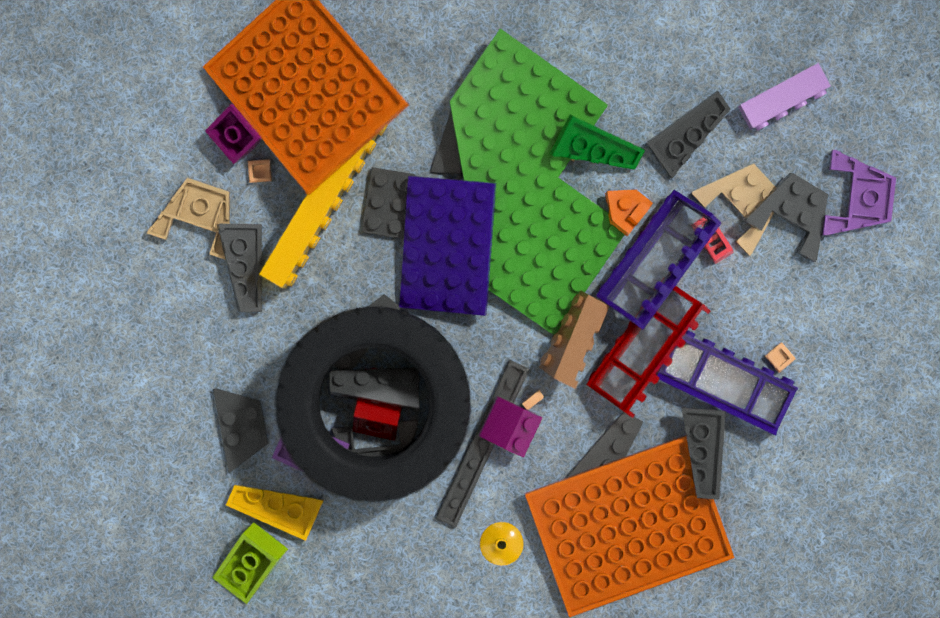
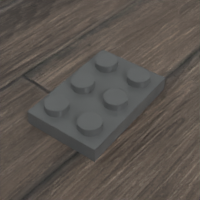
M372 167L362 226L363 233L404 239L408 176H415V174Z

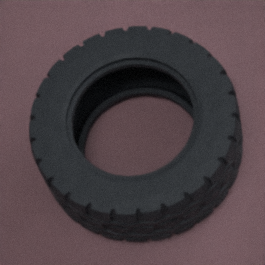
M369 306L345 310L330 316L303 335L289 353L280 372L275 394V414L280 437L286 451L291 455L290 457L295 465L312 482L334 495L342 496L349 500L386 502V500L401 499L422 490L442 475L450 463L453 462L467 434L471 414V395L463 364L451 344L440 332L424 320L407 312L387 307ZM383 348L404 356L419 370L428 388L430 404L425 425L409 445L393 454L371 457L351 452L341 446L330 435L322 420L319 399L321 387L328 371L343 356L359 349Z

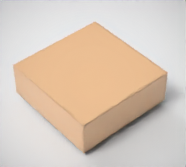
M270 159L248 161L249 183L272 181Z
M782 342L765 355V358L778 373L796 359Z
M537 390L523 401L522 404L526 410H529L541 401L544 395L540 390Z

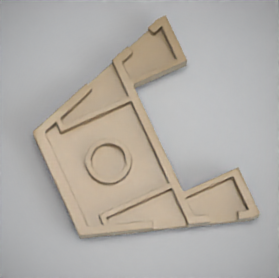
M752 164L701 187L691 194L705 208L722 193L746 217L770 194L775 186L755 164ZM771 212L762 231L750 227L735 241L749 256L757 246L774 214L773 212Z
M187 178L164 211L160 213L155 223L148 229L147 234L167 240L173 220L178 219L216 232L209 254L225 259L217 224H230V192Z

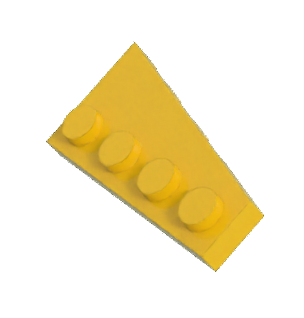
M235 484L226 506L306 541L324 500Z

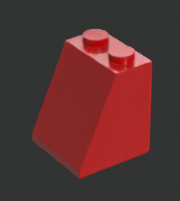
M364 399L357 400L353 417V432L395 441L402 407H392L390 404L380 402L379 404L371 403L369 400Z

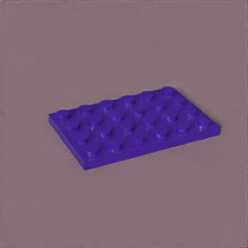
M408 176L399 307L481 316L487 315L496 183Z

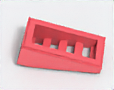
M702 218L692 224L691 227L695 231L699 226L703 227L708 220ZM719 228L705 245L706 251L715 264L734 253L733 248ZM720 238L721 242L713 247L709 246L710 243ZM725 246V250L715 255L714 251Z

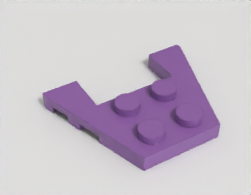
M831 150L829 170L851 172L852 177L847 218L825 215L822 235L891 222L896 177L868 166L853 157L844 155L840 151Z

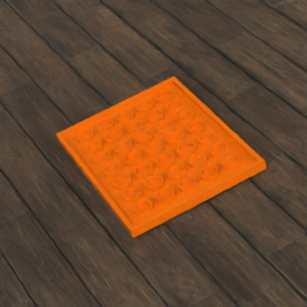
M275 0L203 66L205 71L309 195L409 106L407 101L319 0Z
M686 435L525 493L569 617L735 558L714 499L697 498Z

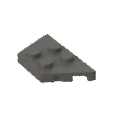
M216 388L213 389L228 472H231L269 443L261 401Z

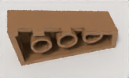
M580 290L579 294L573 298L572 307L568 314L563 317L558 333L552 337L551 346L547 353L542 356L539 368L554 379L576 389L578 381L575 380L578 371L583 372L586 363L583 362L585 354L593 348V335L600 331L609 305Z

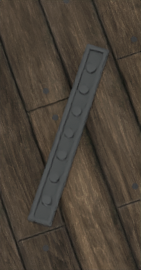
M509 360L436 519L455 528L457 527L495 445L478 436L496 396L512 403L515 402L530 370L529 368Z

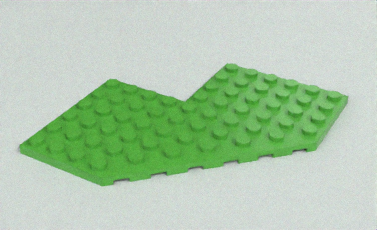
M500 28L449 101L463 179L466 181L496 183L489 291L555 335L561 327L563 317L568 314L572 307L573 298L579 294L580 290L586 292L624 237V234L610 223L607 211L558 178L571 159L561 156L555 157L550 152L570 114L595 125L608 104Z

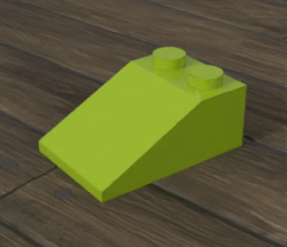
M253 522L241 535L212 578L244 603L248 604L288 548Z

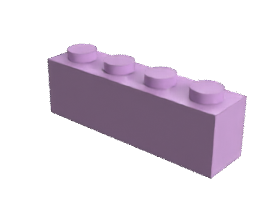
M819 63L744 102L738 108L749 129L751 130L756 127L758 131L769 125L767 121L775 117L776 120H779L788 115V109L795 107L797 110L807 105L806 100L814 96L815 100L827 94L826 89L831 87Z

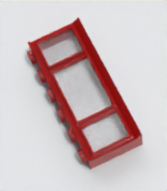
M675 286L644 330L631 321L628 323V328L616 339L614 347L603 357L601 365L590 375L586 385L633 418L635 414L630 411V408L636 400L643 402L646 399L643 391L649 382L653 384L658 383L660 378L656 375L662 364L667 367L671 365L673 360L669 355L676 346L680 349L684 347L686 341L682 337L689 328L693 331L698 328L699 323L695 319L700 312L704 311L709 314L711 310Z

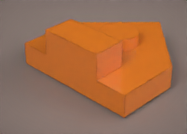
M636 189L607 191L605 193L609 209V221L626 236L631 233L653 204Z

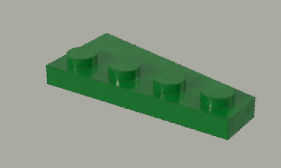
M570 114L550 154L555 157L561 156L573 160H585L591 163H603L635 170L645 150Z

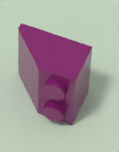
M233 104L205 130L233 164L245 158L259 145L262 138Z
M496 396L478 436L524 458L542 421V417Z

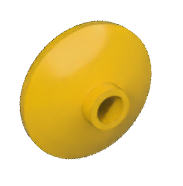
M497 522L488 526L482 533L480 549L483 556L490 563L499 566L509 565L521 555L523 537L520 531L512 524ZM504 541L506 543L505 548H499L498 542Z

